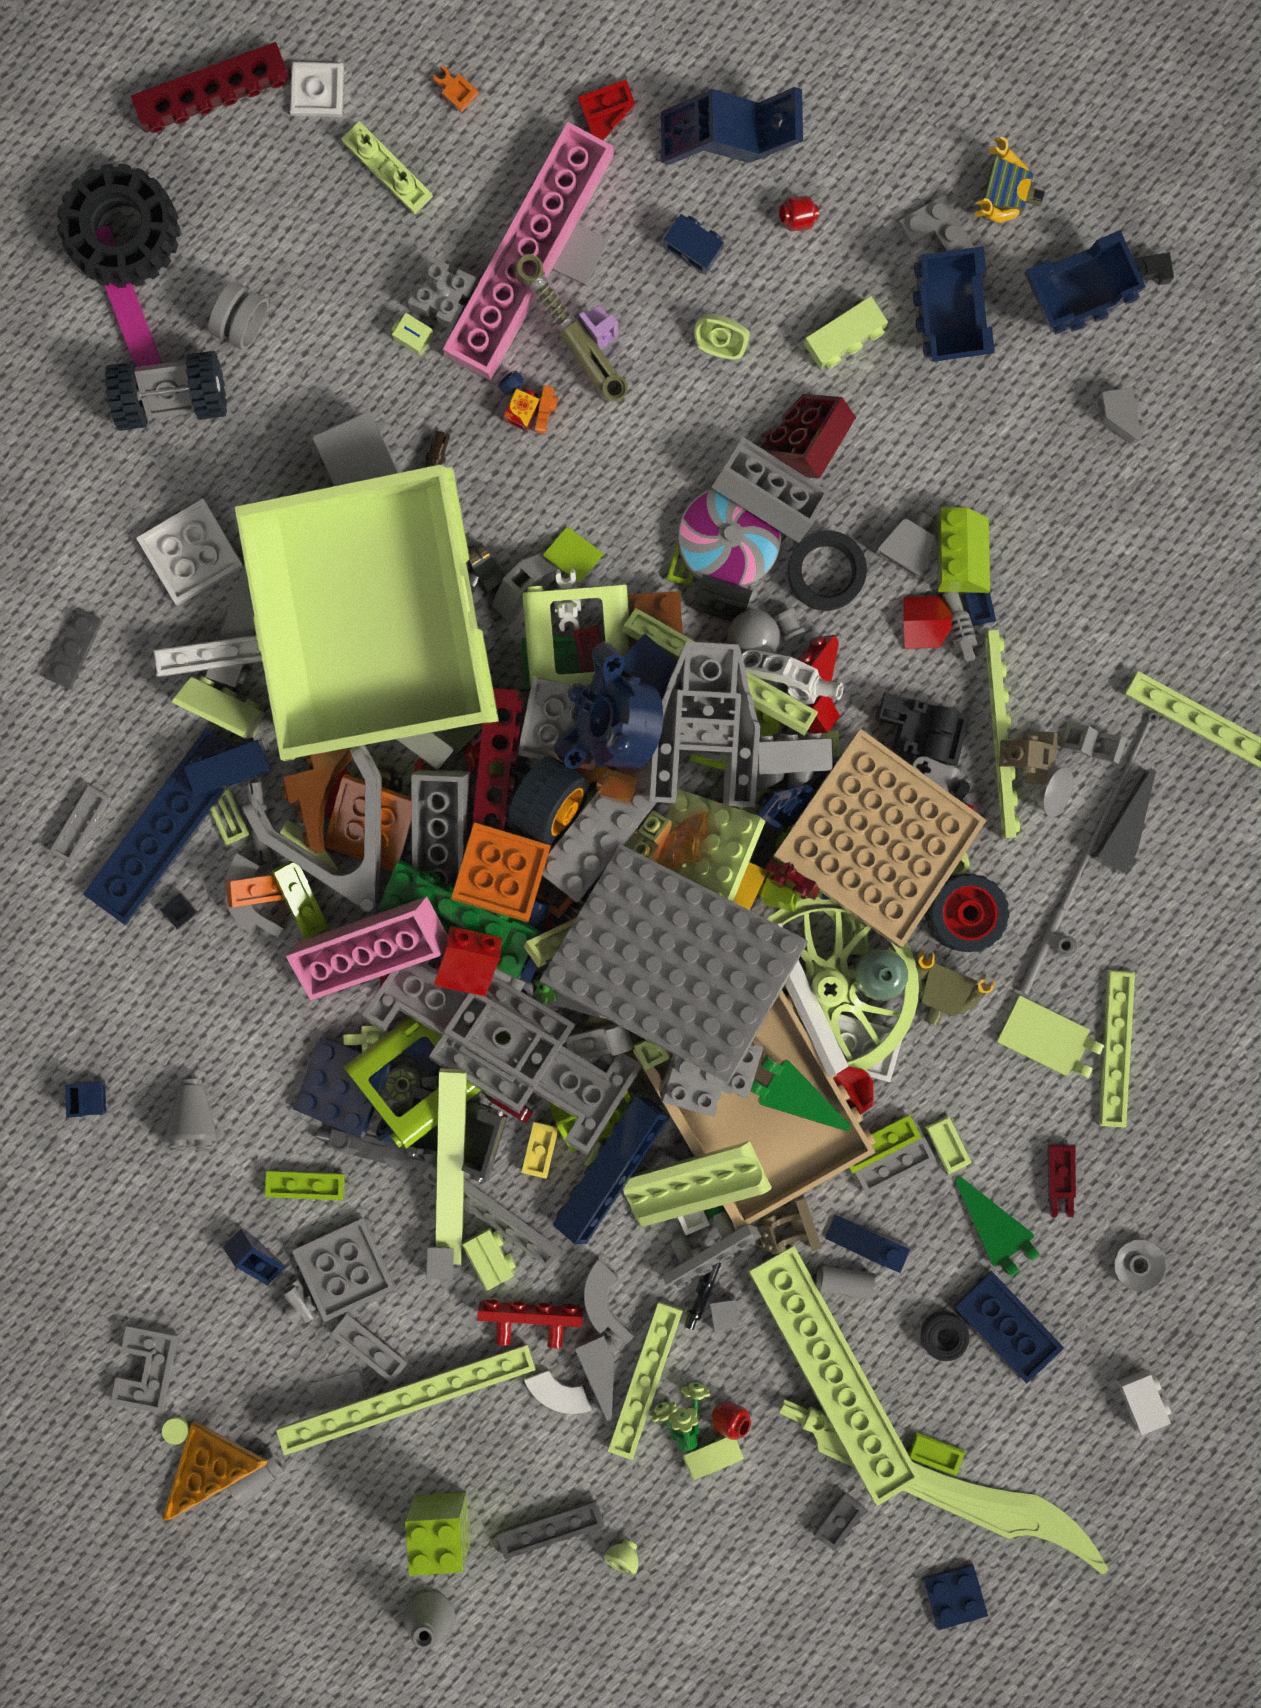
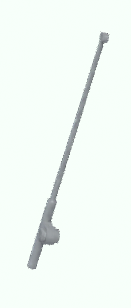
M1155 712L1150 713L1147 722L1060 906L1056 908L1018 991L1028 995L1050 947L1057 949L1060 955L1067 958L1074 956L1078 952V943L1071 936L1061 937L1056 933L1066 914L1068 902L1151 723L1155 724L1159 721V715ZM1066 943L1071 944L1069 950H1064L1063 948Z

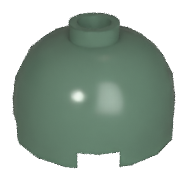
M877 948L866 952L858 960L855 967L858 988L865 996L874 1000L887 1001L897 997L904 990L908 982V969L905 961L898 953L889 949Z

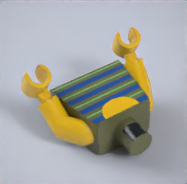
M1004 137L993 139L998 147H990L989 152L990 154H998V157H995L991 165L983 199L975 202V204L981 207L980 210L975 211L976 217L984 216L998 224L1021 216L1027 203L1041 206L1045 194L1044 190L1031 187L1034 174L1029 171V168L1008 147V141Z

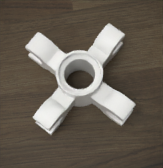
M574 568L570 570V577L567 579L562 578L560 569H557L556 582L558 585L557 589L554 590L577 588ZM581 599L554 601L555 613L558 612V617L560 618V630L564 631L567 621L573 622L574 629L578 630L579 619L577 616L578 611H581Z

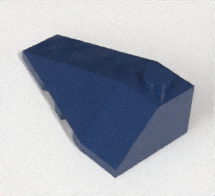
M809 785L772 789L769 793L766 792L761 796L757 803L759 806L756 812L762 819L785 833L809 803L816 790Z

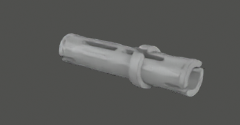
M262 782L245 784L248 802L257 799L264 812L267 811V805H264ZM252 828L256 862L273 859L271 848L258 839Z

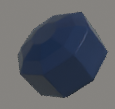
M513 370L499 382L498 388L504 395H510L515 392L516 388L519 389L524 378L517 371Z

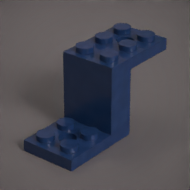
M797 87L790 88L761 102L710 89L661 112L662 163L673 164L702 151L751 163L803 142L802 89Z

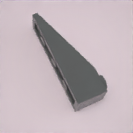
M1152 768L1145 770L1092 857L1118 874H1124L1125 871L1129 872L1137 861L1135 855L1138 852L1156 771Z

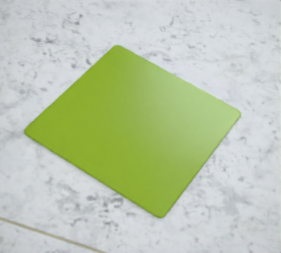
M568 526L543 554L546 559L569 576L570 570L574 568L578 583L586 577L604 555V553Z

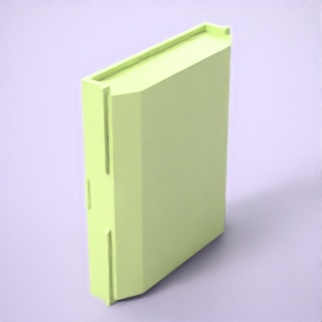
M436 465L235 507L254 611V627L258 649L262 655L281 760L289 761L297 757L499 721L483 631L478 629L471 593L466 565L470 558L453 467L446 468L442 465Z

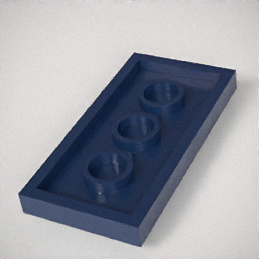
M992 1270L954 1305L959 1313L1026 1384L1064 1349L1058 1340Z

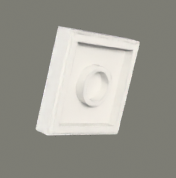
M291 63V116L342 117L343 63Z

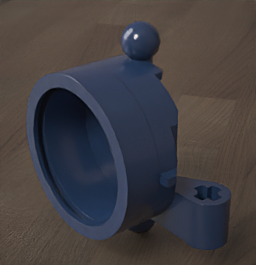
M602 642L595 646L592 651L595 675L591 684L585 686L581 683H575L568 689V698L571 702L575 703L574 709L578 716L574 726L555 742L554 752L564 765L571 769L579 768L590 751L599 767L604 768L605 765L636 770L650 760L658 746L663 727L662 700L658 690L650 682L641 680L639 676L631 678L620 676L625 665L624 658L610 643Z

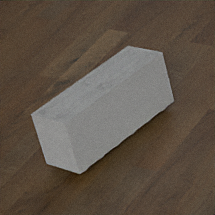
M370 411L312 437L316 444L311 446L321 466L325 465L326 467L322 472L330 487L398 473Z

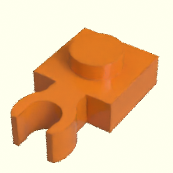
M441 66V71L446 75L445 78L439 79L433 74V80L438 86L445 87L442 91V96L462 113L479 95L478 90L460 74L453 79L450 76L449 70L445 66Z
M546 385L543 387L535 426L536 433L546 434L551 411H556L558 396H555L554 387Z

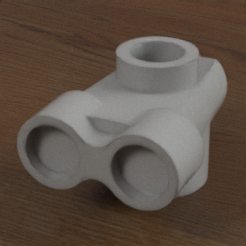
M298 1278L290 1280L285 1285L286 1289L282 1292L288 1302L285 1305L286 1314L292 1323L300 1320L303 1323H307L314 1319L317 1305L311 1295L307 1296Z

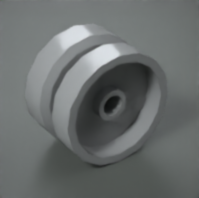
M235 281L230 282L221 292L210 315L208 331L220 339L229 337V342L241 350L247 349L254 342L265 321L269 308L268 299L256 292L248 294V289Z

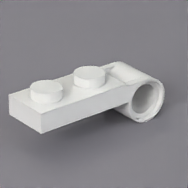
M618 1024L570 1034L565 1041L568 1050L582 1059L610 1053L618 1055L634 1048L629 1031Z

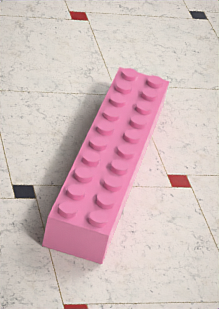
M569 122L566 123L443 348L446 358L489 381L492 380L537 297L536 293H532L530 287H526L524 283L519 282L515 278L513 272L515 263L522 256L533 254L541 260L543 271L545 272L543 275L548 278L614 157L612 145ZM524 262L522 271L525 275L532 276L534 274V267L531 263Z

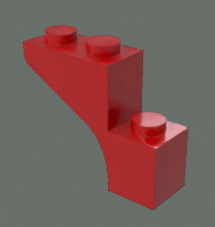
M819 635L810 641V646L797 660L816 668L822 680L832 682L839 646L837 637L835 635ZM819 695L814 704H807V706L818 712L807 732L828 733L836 723L840 714L835 708L831 697Z

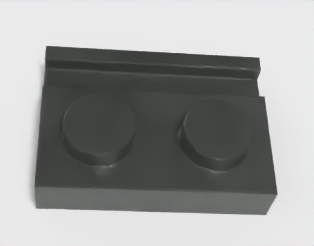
M703 574L692 609L731 622L740 613L746 611L753 590Z

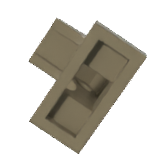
M1030 731L1029 735L1022 736V740H1001L999 766L1019 767L1020 773H1026V783L1046 785L1048 772L1052 767H1055L1058 733Z
M804 1195L794 1198L798 1211L777 1218L775 1215H769L760 1219L761 1224L756 1225V1227H758L762 1237L758 1238L756 1243L762 1251L771 1252L772 1255L786 1251L785 1245L804 1239L808 1240L812 1251L822 1248ZM791 1221L795 1234L780 1238L776 1226Z

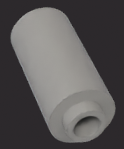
M822 1266L821 1271L817 1270L815 1284L819 1287V1292L872 1299L875 1288V1273Z

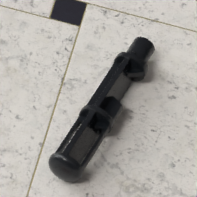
M719 1262L715 1275L714 1272L717 1264L712 1266V1271L707 1273L705 1278H703L704 1275H701L695 1290L698 1296L693 1309L686 1312L687 1319L684 1327L694 1330L697 1321L701 1319L722 1263Z

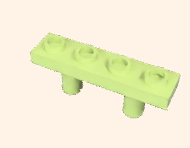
M360 121L341 138L342 143L414 215L433 197L432 193Z

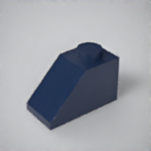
M240 1229L223 1246L234 1267L267 1286L285 1268V1265L256 1237L243 1229Z

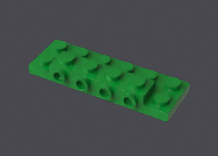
M402 860L397 862L378 905L379 909L387 911L427 896L447 935L450 927H456L501 937L500 959L496 969L516 979L520 976L529 957L524 945L526 941L537 937L540 930L518 919L451 900L455 884H447L441 881L440 876L432 872L425 873Z

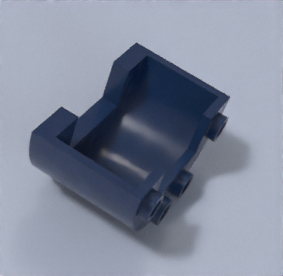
M1121 230L1096 240L1085 251L1054 264H1051L1050 260L1027 269L1024 273L1048 328L1055 335L1067 329L1075 332L1085 327V322L1094 319L1095 322L1105 319L1109 316L1108 311L1123 303L1127 305L1140 298L1138 293L1146 288Z
M984 246L920 255L918 262H914L917 291H913L914 307H918L919 317H916L917 333H922L924 358H929L931 362L995 353L992 327H987L982 275L987 273Z

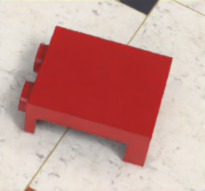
M450 927L442 959H439L437 963L434 986L486 996L500 959L502 938Z

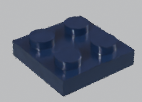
M973 1563L923 1577L938 1631L988 1616Z

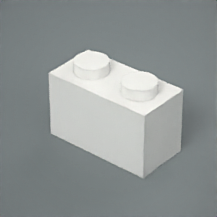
M1143 1370L1117 1381L1135 1428L1141 1435L1171 1424L1168 1417L1171 1411L1166 1400H1161L1158 1391L1161 1390V1386L1155 1375L1151 1376L1148 1371Z

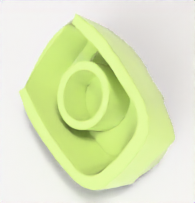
M706 313L698 318L694 328L698 348L711 355L732 360L739 359L743 356L748 345L749 330L740 323L723 315Z

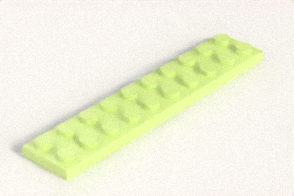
M792 1245L786 1251L771 1257L749 1270L748 1272L874 1505L882 1504L920 1481L919 1473L795 1246Z

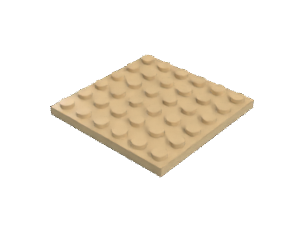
M859 729L772 857L783 865L787 862L793 863L798 873L817 883L820 892L895 946L903 948L987 820L865 731Z

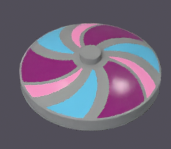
M712 488L697 496L686 508L678 527L677 542L679 553L685 566L698 580L701 581L704 574L745 588L762 579L772 568L780 550L781 531Z

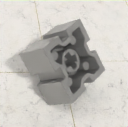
M430 256L421 274L424 285L422 287L416 284L408 305L411 311L430 319L432 314L436 315L438 324L453 330L464 311L463 304L464 302H469L478 286V280L476 277L459 269L456 275L452 274L449 264Z

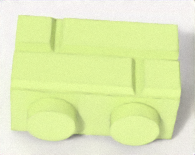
M491 1227L462 1243V1247L486 1291L512 1278L515 1274L513 1269L517 1267L511 1254L505 1255L501 1247L504 1245V1241L498 1231L493 1232Z

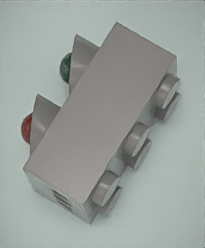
M799 732L796 734H772V736L760 735L756 790L774 789L778 782L784 778V773H787V787L807 785L809 780L815 776V771L832 770V739L822 738V733L806 732L805 736Z

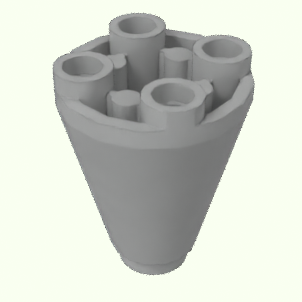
M181 1080V1086L177 1089L164 1137V1144L169 1145L170 1151H185L186 1147L196 1146L198 1151L212 1150V1145L218 1142V1137L205 1087L202 1086V1080Z
M421 1591L412 1597L406 1605L403 1615L404 1628L413 1644L420 1649H429L446 1639L453 1630L455 1608L450 1600L441 1593Z

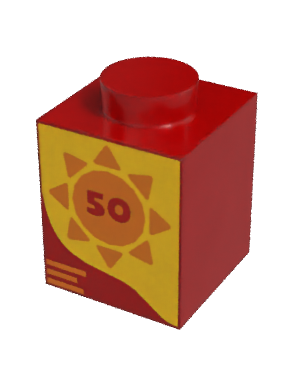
M516 388L503 416L504 421L528 432L539 410L540 399L537 398L538 394L526 388L523 391Z

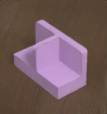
M597 306L587 314L583 311L578 314L580 321L600 349L619 336L618 321L612 314L608 316L602 307Z

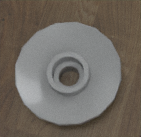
M1144 1239L1131 1240L1125 1243L1117 1251L1114 1259V1272L1118 1280L1126 1288L1134 1291H1148L1156 1287L1163 1279L1166 1271V1259L1161 1249L1154 1243ZM1137 1259L1142 1261L1140 1268L1134 1267V1261Z

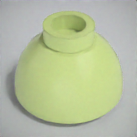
M623 1539L622 1543L613 1545L604 1554L605 1562L625 1574H636L639 1564L638 1555L635 1551L637 1545L627 1539Z

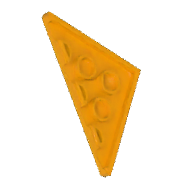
M192 1422L162 1519L171 1520L262 1468L267 1464V1460L201 1423Z

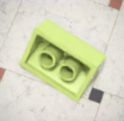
M200 676L199 680L191 677L172 701V703L246 739L254 737L265 715L264 712L259 710L260 704L249 699L244 703L236 699L237 693L225 687L221 692L213 688L215 682L203 676Z

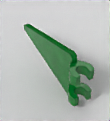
M765 1055L761 1062L762 1067L774 1075L767 1086L754 1078L750 1090L760 1096L758 1098L760 1105L840 1130L849 1131L851 1129L850 1124L789 1060L785 1059L780 1064L769 1055Z
M962 1177L956 1178V1184L993 1266L997 1267L1001 1264L1007 1273L1013 1277L1020 1270L1009 1258L1011 1255L1022 1248L1032 1261L1040 1256V1253L1030 1242L1034 1238V1234Z

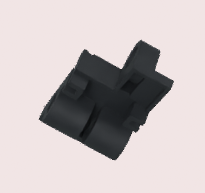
M884 692L881 705L877 707L875 719L898 725L892 750L898 752L907 751L906 753L928 757L941 763L958 766L970 715L962 714L960 711L952 708L934 706L926 702L919 703V700H912Z

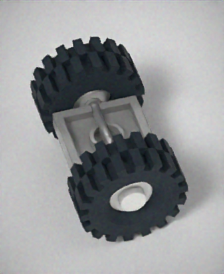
M215 351L187 354V360L140 367L135 362L107 365L105 368L106 395L109 400L108 405L111 409V417L114 418V425L117 427V430L147 427L148 419L195 413L199 420L225 417L227 413L225 385L220 362Z

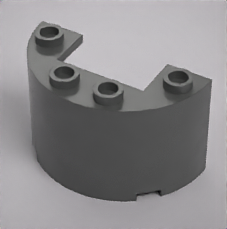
M413 1086L405 1113L433 1093L435 1089ZM471 1099L466 1102L465 1165L462 1166L461 1171L469 1173V1178L472 1180L485 1182V1179L490 1178L508 1115L503 1114L502 1111ZM438 1125L407 1149L402 1145L400 1148L404 1149L403 1154L418 1158L419 1154H430L437 1157Z

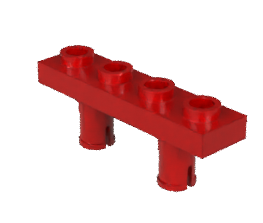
M495 1299L479 1302L477 1321L496 1322L495 1344L506 1346L510 1344L512 1323L548 1325L547 1347L552 1349L562 1348L564 1326L582 1327L583 1308H579L574 1304L552 1306L550 1303L540 1302L536 1305H530L523 1301L500 1303Z

